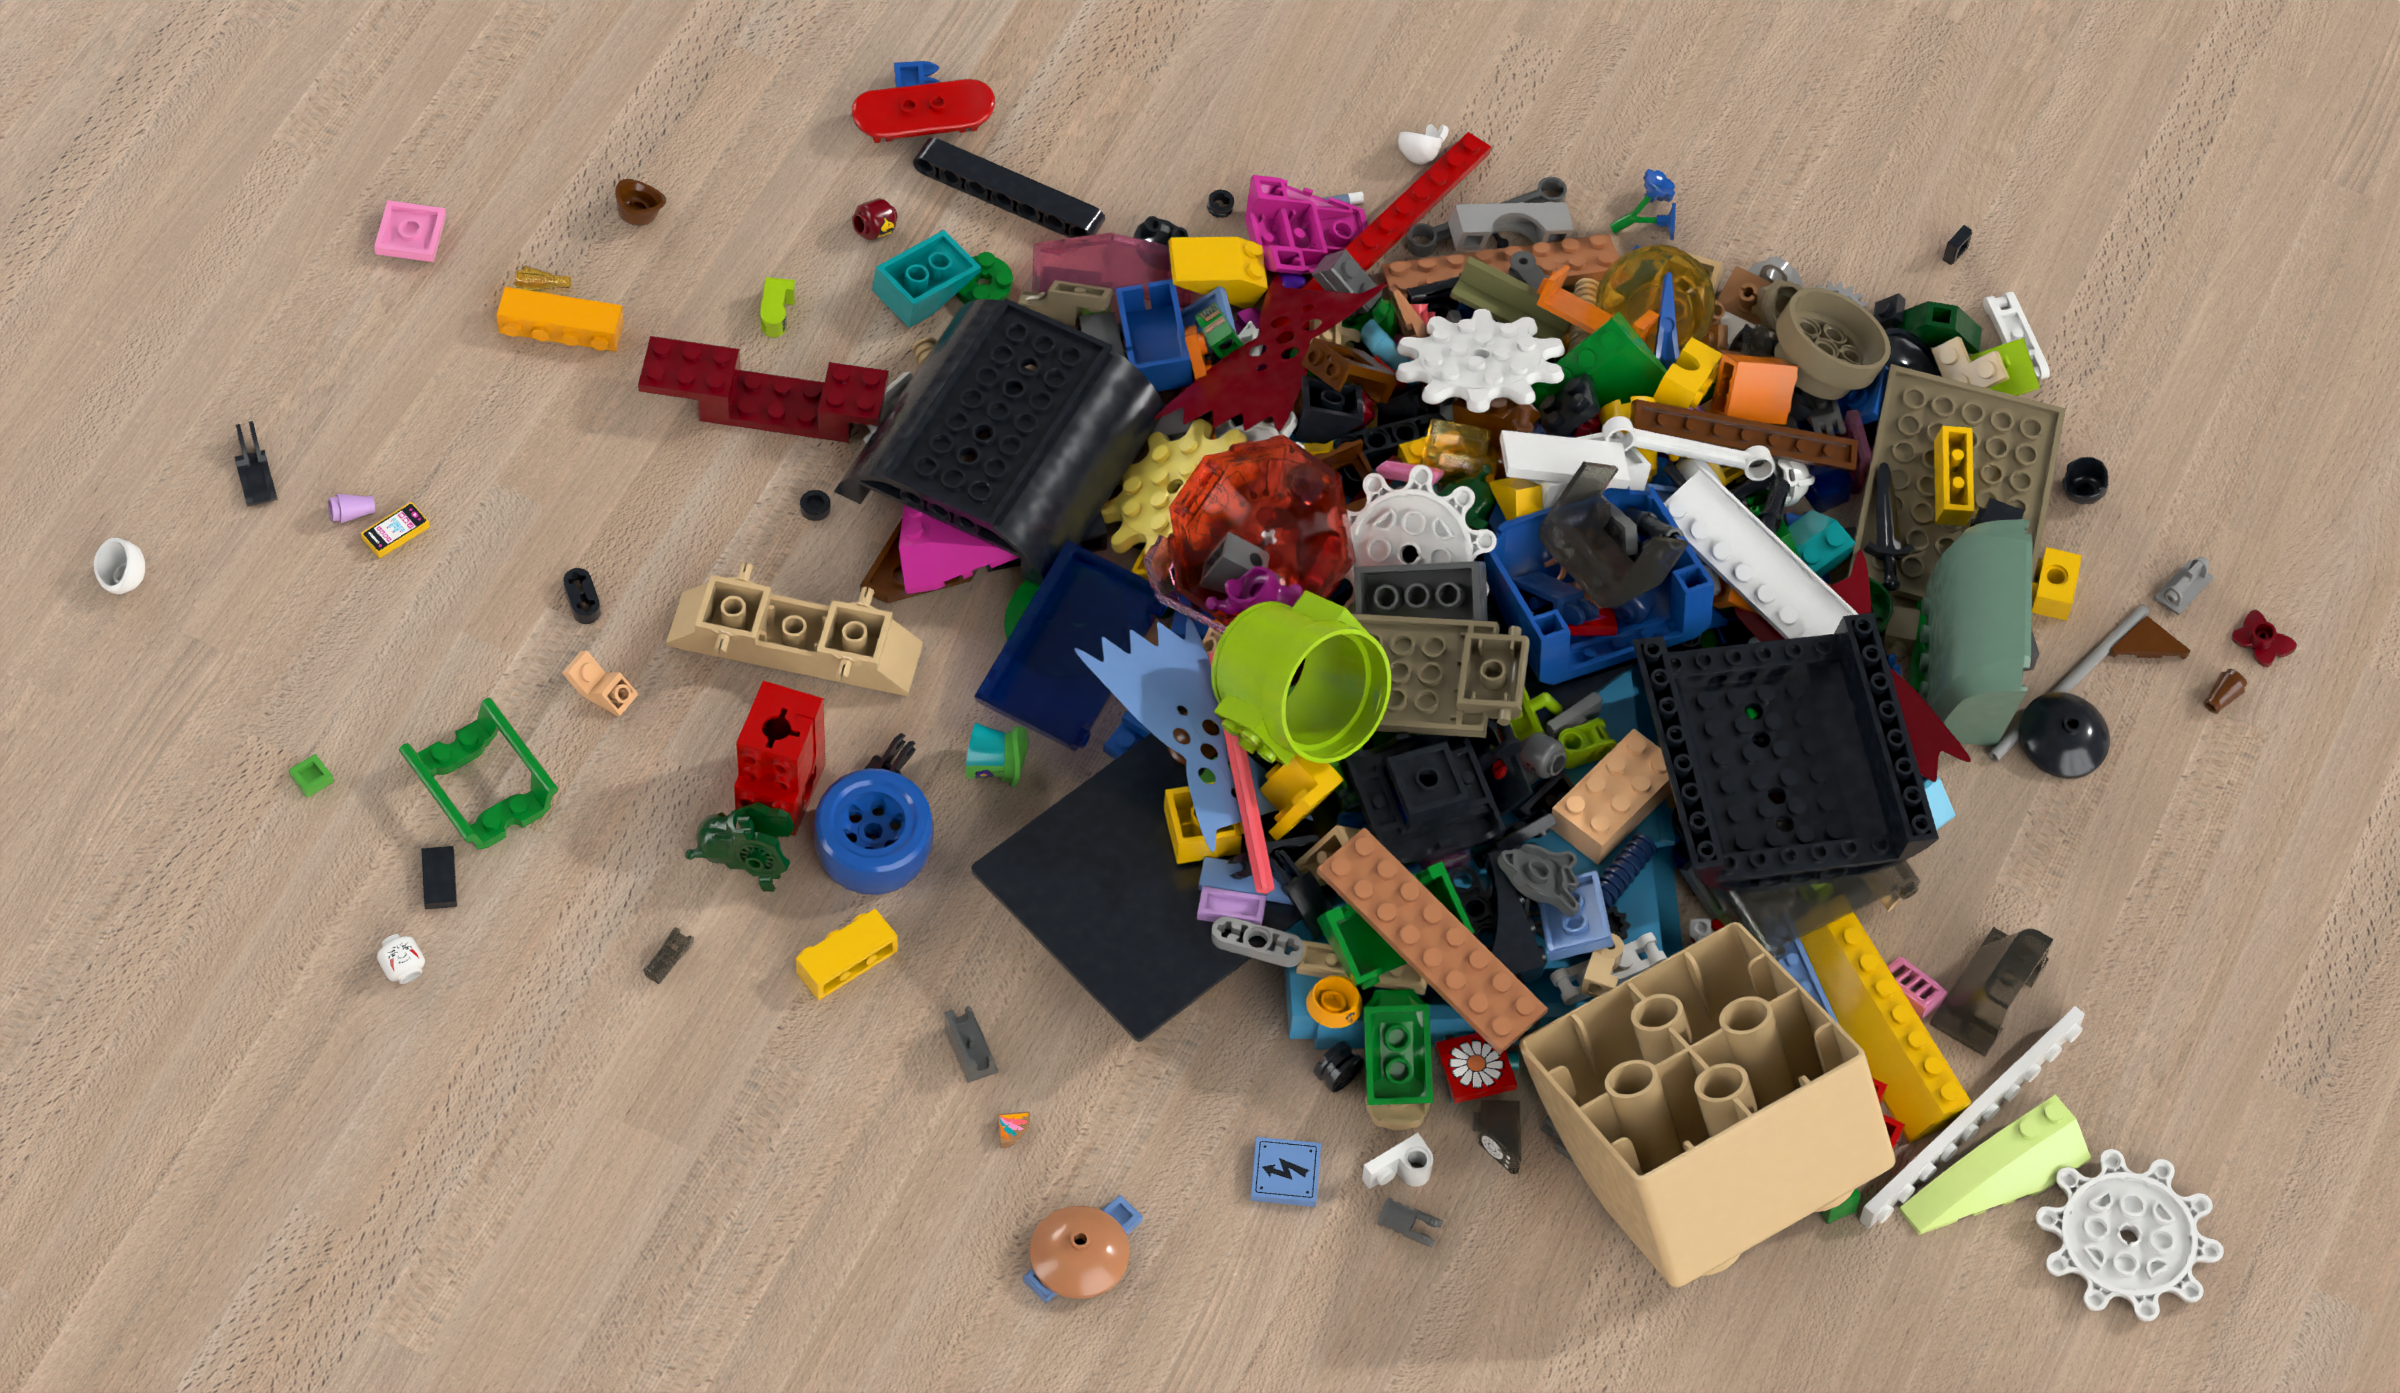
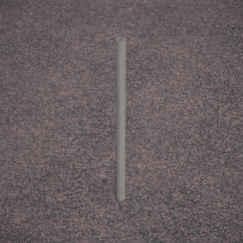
M2140 605L2052 692L2068 693L2110 653L2114 645L2150 614L2148 607ZM2019 724L1988 753L1991 760L1998 762L2019 741Z

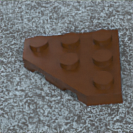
M902 519L860 584V592L863 587H867V592L868 588L874 590L873 597L885 603H892L937 591L931 590L907 594L905 591L899 552ZM978 569L973 570V576L964 579L960 575L945 581L946 586L940 589L970 582Z

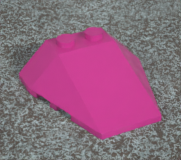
M1253 175L1250 179L1245 222L1250 241L1262 245L1265 269L1300 275L1313 272L1323 257L1343 250L1368 227L1364 209L1332 197L1325 200L1312 195L1313 190L1304 187L1301 191L1288 186V181L1281 178Z
M904 505L899 552L907 594L937 590L945 587V581L960 575L965 579L973 576V570L988 564L993 568L1019 558Z

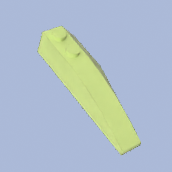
M2056 1095L2052 1096L1949 1167L1900 1206V1213L1920 1235L1955 1223L1958 1219L1971 1214L1976 1216L1985 1213L1989 1208L2001 1204L2005 1206L2014 1203L2018 1198L2042 1193L2057 1183L2056 1177L2060 1169L2071 1167L2077 1170L2091 1159L2077 1119Z

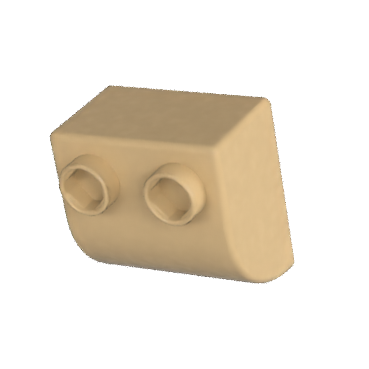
M1737 922L1730 923L1525 1036L1519 1042L1521 1053L1536 1090L1578 1170L1611 1217L1668 1284L1675 1288L1682 1287L1700 1276H1709L1726 1270L1737 1261L1744 1251L1813 1212L1826 1211L1839 1206L1851 1196L1854 1189L1888 1171L1895 1164V1155L1864 1050L1742 924Z

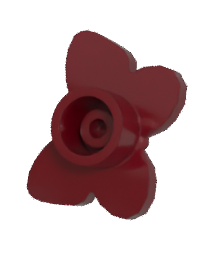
M2256 609L2247 615L2243 622V627L2236 629L2232 634V641L2235 644L2244 648L2251 647L2254 650L2255 660L2263 667L2271 666L2275 656L2285 657L2290 655L2297 647L2296 642L2292 638L2277 633L2274 625L2267 622L2264 615Z

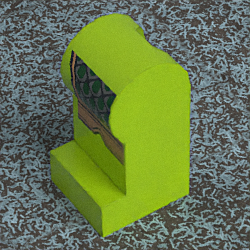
M765 277L760 317L761 330L768 337L776 338L786 332L785 309L786 304H795V280Z

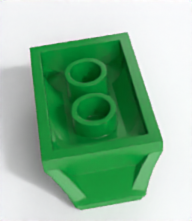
M1413 989L1375 990L1370 1001L1363 1007L1367 1105L1433 1103L1429 1004L1422 1001Z

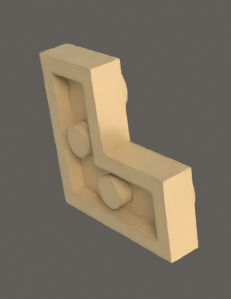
M1955 337L1931 349L1941 375L1944 378L1987 389L2010 379L1998 351L1994 350L1971 362L1960 337Z

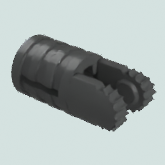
M1388 1197L1378 1218L1377 1225L1386 1226L1388 1229H1393L1409 1239L1432 1248L1435 1240L1426 1234L1413 1231V1225L1416 1219H1419L1431 1227L1440 1228L1443 1220L1418 1209H1411L1409 1206H1404L1400 1202H1395L1392 1198Z

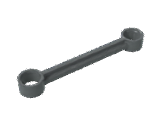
M1546 177L1539 182L1537 190L1502 203L1565 202L1567 187L1557 177ZM1545 190H1555L1560 196L1551 198L1542 192ZM1448 222L1435 227L1425 223L1413 225L1408 231L1406 244L1408 251L1417 257L1431 255L1435 251L1436 244L1452 239ZM1424 236L1430 239L1431 242L1428 244H1418L1413 238Z

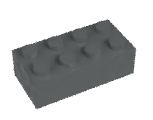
M1471 561L1354 567L1356 614L1488 621L1486 562Z

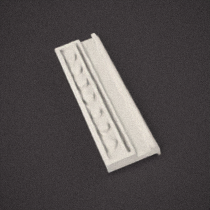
M1703 466L1664 502V505L1680 530H1682L1693 551L1785 639L1834 634L1843 616L1858 614Z

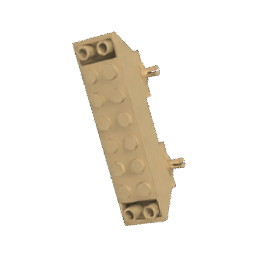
M742 562L737 577L725 578L711 575L708 583L682 592L666 641V646L909 696L923 648V642L893 620V612L879 610L870 605L874 595V590L868 588V592L867 587L861 589L858 602L845 603L832 600L830 606L772 594L771 587L759 585L749 580L753 565L747 563L746 567V562Z

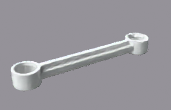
M1622 416L1609 419L1602 428L1604 440L1622 443L1624 451L1634 446L1744 469L1746 476L1753 481L1767 479L1775 469L1771 453L1764 446H1752L1745 451L1649 432L1633 428L1631 421ZM1616 431H1628V433L1621 438H1610V436ZM1758 459L1766 460L1759 467H1749L1752 462Z

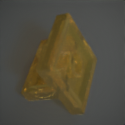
M1431 419L1420 465L1444 470L1443 476L1437 482V484L1444 485L1455 483L1468 476L1477 477L1481 472L1482 466L1485 464L1491 466L1492 471L1490 474H1494L1497 462L1486 456L1491 431L1487 428Z

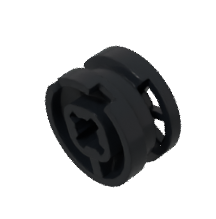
M1346 1041L1339 1042L1323 1055L1325 1057L1323 1063L1319 1061L1313 1071L1319 1080L1326 1081V1087L1333 1093L1342 1090L1350 1084L1360 1073L1365 1063V1060L1359 1054L1354 1055L1352 1053L1353 1049Z

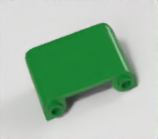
M1442 861L1426 868V870L1413 874L1472 934L1474 933ZM1345 904L1341 908L1339 906L1317 918L1323 934L1354 987L1361 985L1364 990L1381 982L1378 976L1407 964L1349 904Z

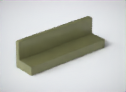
M1471 256L1466 261L1461 276L1450 294L1451 298L1475 310H1489L1493 319L1504 324L1515 322L1522 317L1533 318L1538 329L1537 333L1532 337L1538 339L1558 338L1562 341L1571 324L1536 305L1540 297L1537 294L1538 289Z

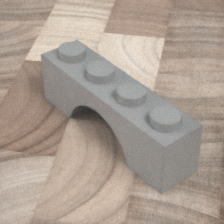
M1566 202L1455 204L1448 221L1456 251L1484 250L1488 238L1500 231L1520 233L1528 237L1534 244L1571 238L1574 231Z

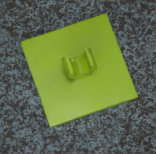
M2024 337L1970 355L1972 362L1994 350L1999 352L2010 379L1989 388L1991 390L2020 396L2040 389Z

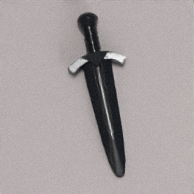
M1882 462L1878 469L1876 484V545L1870 541L1863 551L1884 561L1885 576L1882 585L1888 591H1895L1900 587L1896 572V560L1909 556L1915 548L1911 544L1901 548L1892 475L1888 464Z

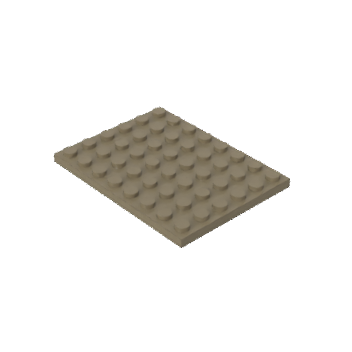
M1891 364L1888 369L1880 418L1877 423L1854 537L1856 544L1850 557L1847 577L1851 575L1857 552L1861 550L1866 560L1868 576L1881 584L1884 581V561L1867 554L1863 550L1870 541L1876 545L1877 473L1880 464L1885 462L1889 466L1893 480L1901 548L1907 547L1910 544L1915 548L1909 556L1896 560V572L1900 587L1895 591H1888L1890 594L1922 602V598L1926 597V584L1939 558L1968 528L1971 519L1975 517L1978 507L1984 508L1989 498L2025 510L2022 519L2029 520L2030 522L2027 534L2032 535V583H2034L2066 408ZM1942 426L1972 428L1974 513L1966 526L1935 524L1934 440Z

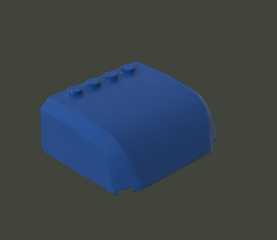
M1628 486V489L1608 488L1505 521L1497 528V533L1495 534L1497 544L1495 548L1488 553H1483L1488 583L1494 601L1508 629L1511 626H1518L1522 629L1521 636L1529 638L1527 662L1539 682L1555 685L1637 658L1632 642L1633 639L1663 636L1667 648L1695 639L1711 626L1714 582L1685 536L1680 537L1677 535L1678 538L1683 539L1682 544L1676 548L1666 545L1667 551L1665 556L1655 563L1665 580H1661L1652 586L1656 596V603L1652 611L1640 624H1626L1616 618L1617 635L1570 636V629L1558 609L1533 616L1512 580L1537 571L1557 578L1561 572L1563 561L1570 557L1561 555L1558 563L1549 567H1544V562L1552 559L1555 550L1559 548L1558 538L1560 534L1569 529H1576L1584 535L1586 540L1587 530L1592 528L1598 533L1596 539L1592 540L1591 543L1594 546L1603 536L1600 522L1601 504L1612 502L1623 513L1629 507H1636L1641 511L1652 512L1659 520L1679 528L1654 487H1649V491L1630 490V486ZM1637 533V539L1640 543L1651 537L1642 536ZM1605 543L1600 547V549L1597 552L1607 548ZM1615 547L1619 555L1627 557L1617 547ZM1609 553L1603 557L1608 559L1613 558V555ZM1627 557V562H1623L1622 567L1630 566L1633 570L1631 578L1639 579L1637 576L1638 572ZM1571 564L1568 566L1566 576L1562 580L1565 583L1576 581V575L1572 572ZM1620 577L1617 578V581H1618V582H1623V581H1624V580L1621 579ZM1610 601L1605 608H1611Z

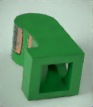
M1216 303L1195 315L1197 322L1203 329L1202 332L1206 337V341L1221 360L1244 345ZM1230 338L1233 339V344L1229 348L1220 349L1222 343Z

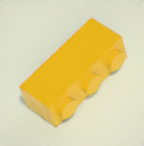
M1942 426L1934 440L1935 524L1966 526L1974 513L1972 428Z
M876 908L867 914L861 913L852 920L851 924L843 929H836L830 932L825 940L814 947L808 946L803 949L798 957H796V973L819 1001L898 952V935Z

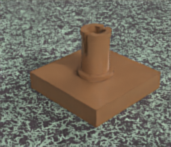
M1736 266L1717 301L1723 305L1725 311L1759 326L1761 324L1757 314L1752 313V306L1757 305L1760 295L1758 289L1760 286L1766 287L1771 282Z

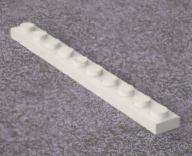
M2074 1006L1864 1206L1859 1221L1868 1229L1877 1221L1880 1223L1886 1221L1894 1210L1893 1206L1898 1201L1902 1203L1907 1201L1915 1191L1914 1186L1920 1180L1924 1183L1929 1180L1937 1169L1935 1166L1941 1160L1944 1162L1950 1160L1958 1149L1957 1145L1962 1140L1968 1142L1972 1139L1979 1129L1978 1125L1983 1120L1989 1122L1998 1113L1999 1105L2004 1100L2010 1102L2019 1093L2020 1085L2025 1080L2031 1082L2042 1069L2040 1066L2046 1060L2052 1062L2062 1051L2061 1046L2066 1041L2072 1043L2083 1030L2080 1025L2085 1014Z

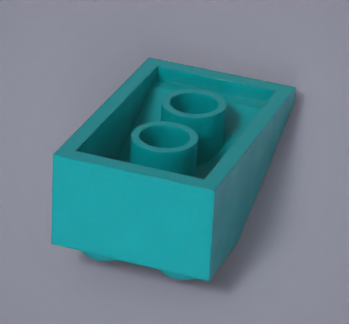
M942 230L876 266L872 291L910 328L938 311L980 273L982 267L945 230Z

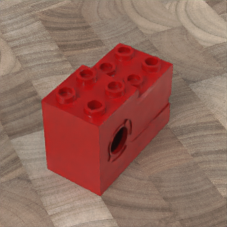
M763 680L736 742L738 777L734 784L735 810L756 802H760L770 808H780L789 813L795 825L790 835L796 836L826 765L824 698Z

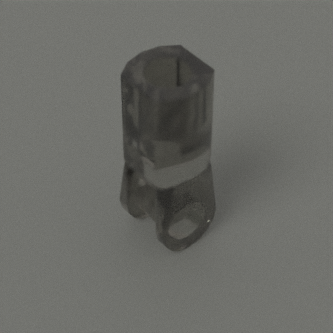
M675 927L660 949L645 966L643 971L646 977L660 984L676 963L689 951L694 942V937L691 935L686 937L680 933L679 928ZM673 944L678 946L676 951L671 948Z

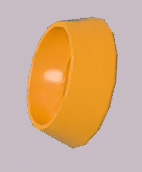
M1341 976L1322 978L1309 991L1306 998V1006L1310 1016L1320 1025L1329 1028H1343L1353 1024L1360 1017L1363 1009L1362 998L1356 986L1354 987L1349 979Z

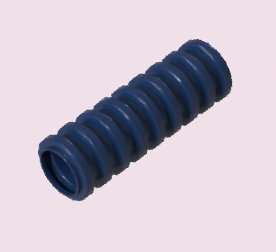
M1640 833L1634 834L1632 839L1626 844V847L1615 857V861L1611 862L1609 868L1599 877L1605 906L1608 909L1616 904L1618 898L1629 888V884L1633 883L1635 877L1640 874V870L1644 869L1646 863L1657 853L1655 843L1648 836Z

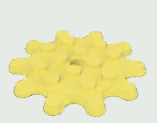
M1204 419L1195 420L1186 435L1179 440L1170 441L1168 436L1161 432H1155L1148 438V455L1141 462L1130 465L1118 485L1123 486L1122 492L1114 499L1107 501L1101 509L1104 523L1123 522L1122 526L1111 538L1114 552L1124 553L1135 544L1144 542L1147 543L1145 548L1146 560L1150 564H1158L1166 558L1171 546L1180 542V538L1181 541H1185V537L1193 551L1204 550L1210 544L1211 538L1197 534L1209 535L1210 526L1208 525H1211L1215 520L1220 518L1237 519L1246 510V505L1243 507L1239 505V502L1242 500L1234 496L1237 488L1235 484L1239 486L1245 480L1250 481L1254 479L1259 473V465L1255 461L1248 462L1251 459L1225 462L1235 460V456L1231 455H1236L1247 441L1246 435L1237 429H1231L1220 438L1210 440L1212 425ZM1210 464L1211 468L1206 469L1205 465ZM1221 483H1222V486L1225 488V490H1224L1222 487H1220V489H1221V492H1220V490H1218V488H1219V486H1220ZM1178 484H1180L1181 486H1180V488L1178 489V492L1173 493L1174 490L1179 487ZM1215 494L1217 502L1209 503L1207 495ZM1178 504H1183L1184 508L1179 509ZM1197 518H1198V521H1200V522H1197V527H1196V531H1195L1197 534H1195V533H1194V530H1195V526H1196V521H1194V520H1197Z

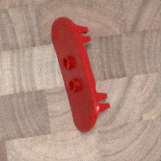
M961 79L869 90L860 94L854 100L852 118L856 126L866 135L871 136L875 143H880L881 138H886V142L893 141V138H908L953 131L963 133L966 132V128H971V131H977L978 127L992 115L995 108V96L992 89L986 83L976 79Z

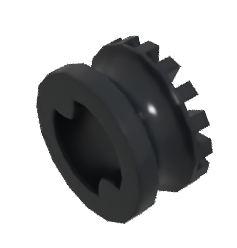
M1219 189L1209 195L1207 209L1212 216L1224 218L1232 213L1234 197L1230 192ZM1221 200L1223 204L1228 205L1226 207H1219V203L1214 202Z

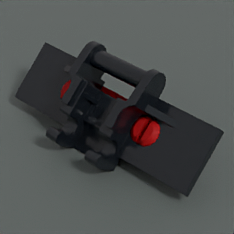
M1488 719L1486 738L1469 737V740L1502 818L1531 796L1533 791L1518 754L1522 748L1520 739L1515 738L1510 724L1503 726L1497 723V719Z

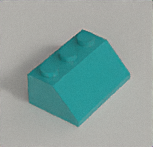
M1815 510L1809 511L1787 527L1793 537L1800 556L1799 558L1820 578L1851 556L1856 544L1837 520Z

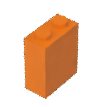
M1722 354L1710 412L1762 423L1786 425L1788 414L1791 410L1794 386L1798 379L1797 372L1799 366L1782 358Z

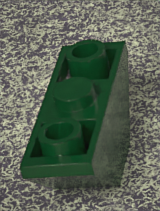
M1927 301L1904 310L1903 323L1892 327L1913 333L1932 348L1955 337H1960L1968 354H1976L1980 351L1982 328L1960 307L1955 305Z

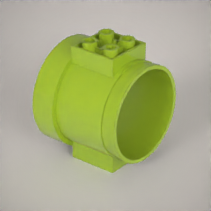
M1305 590L1293 607L1276 601L1258 603L1240 613L1226 628L1217 644L1211 667L1212 688L1219 704L1214 712L1223 721L1220 724L1221 727L1231 735H1237L1240 738L1237 743L1244 750L1251 754L1257 751L1262 758L1270 763L1276 760L1288 766L1295 755L1316 763L1336 762L1360 749L1379 726L1386 711L1391 691L1389 660L1381 644L1367 632L1347 608ZM1305 658L1303 671L1299 678V681L1296 684L1293 691L1291 692V694L1287 697L1288 689L1292 681V678L1297 668Z

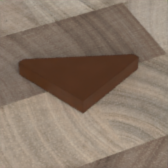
M2146 616L2111 648L2109 654L2112 657L2117 655H2137V658L2179 656L2182 659H2186L2191 650Z

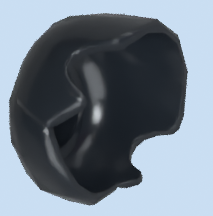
M2080 457L2071 461L2067 465L2066 474L2062 480L2063 491H2065L2066 497L2080 505L2094 504L2104 497L2109 486L2108 470L2104 463L2094 457Z

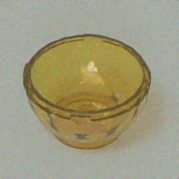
M1663 244L1640 247L1624 254L1611 265L1600 281L1596 295V307L1613 316L1620 312L1626 321L1633 325L1649 309L1652 311L1660 309L1664 275L1670 272L1673 283L1679 354L1691 337L1701 342L1708 333L1713 320L1716 301L1712 282L1701 264L1685 251ZM1689 289H1693L1695 292L1693 298L1687 292ZM1658 320L1648 341L1645 343L1653 354Z

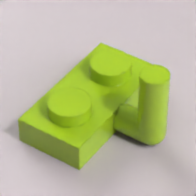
M1524 686L1521 715L1518 718L1510 719V725L1515 738L1520 739V742L1534 733H1544L1536 714L1537 710L1545 707L1555 716L1562 713V705L1549 693H1542L1530 700Z

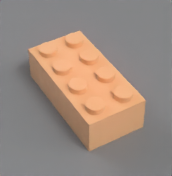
M1632 729L1552 808V814L1557 824L1550 827V829L1599 865L1672 792L1661 748L1637 730Z

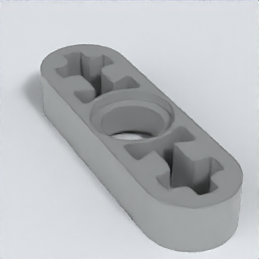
M1228 916L1218 918L1212 925L1211 939L1213 944L1219 949L1284 967H1294L1303 958L1304 944L1297 935ZM1225 929H1230L1231 934L1227 938L1221 936ZM1241 932L1244 933L1243 943L1239 942ZM1253 936H1261L1267 943L1261 948H1255L1249 944L1248 940ZM1272 941H1276L1274 951H1271ZM1288 946L1294 947L1290 955L1284 954V950Z

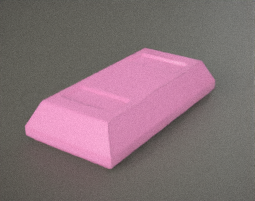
M1386 460L1376 468V471L1383 478L1408 482L1410 471L1417 465ZM1429 467L1433 473L1432 485H1434L1441 479L1444 470Z

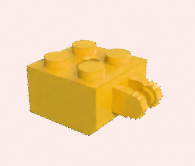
M1189 786L1165 790L1164 812L1177 864L1204 860V857L1218 858L1240 854L1241 834H1244L1242 822L1217 829L1215 850L1212 852L1201 832Z

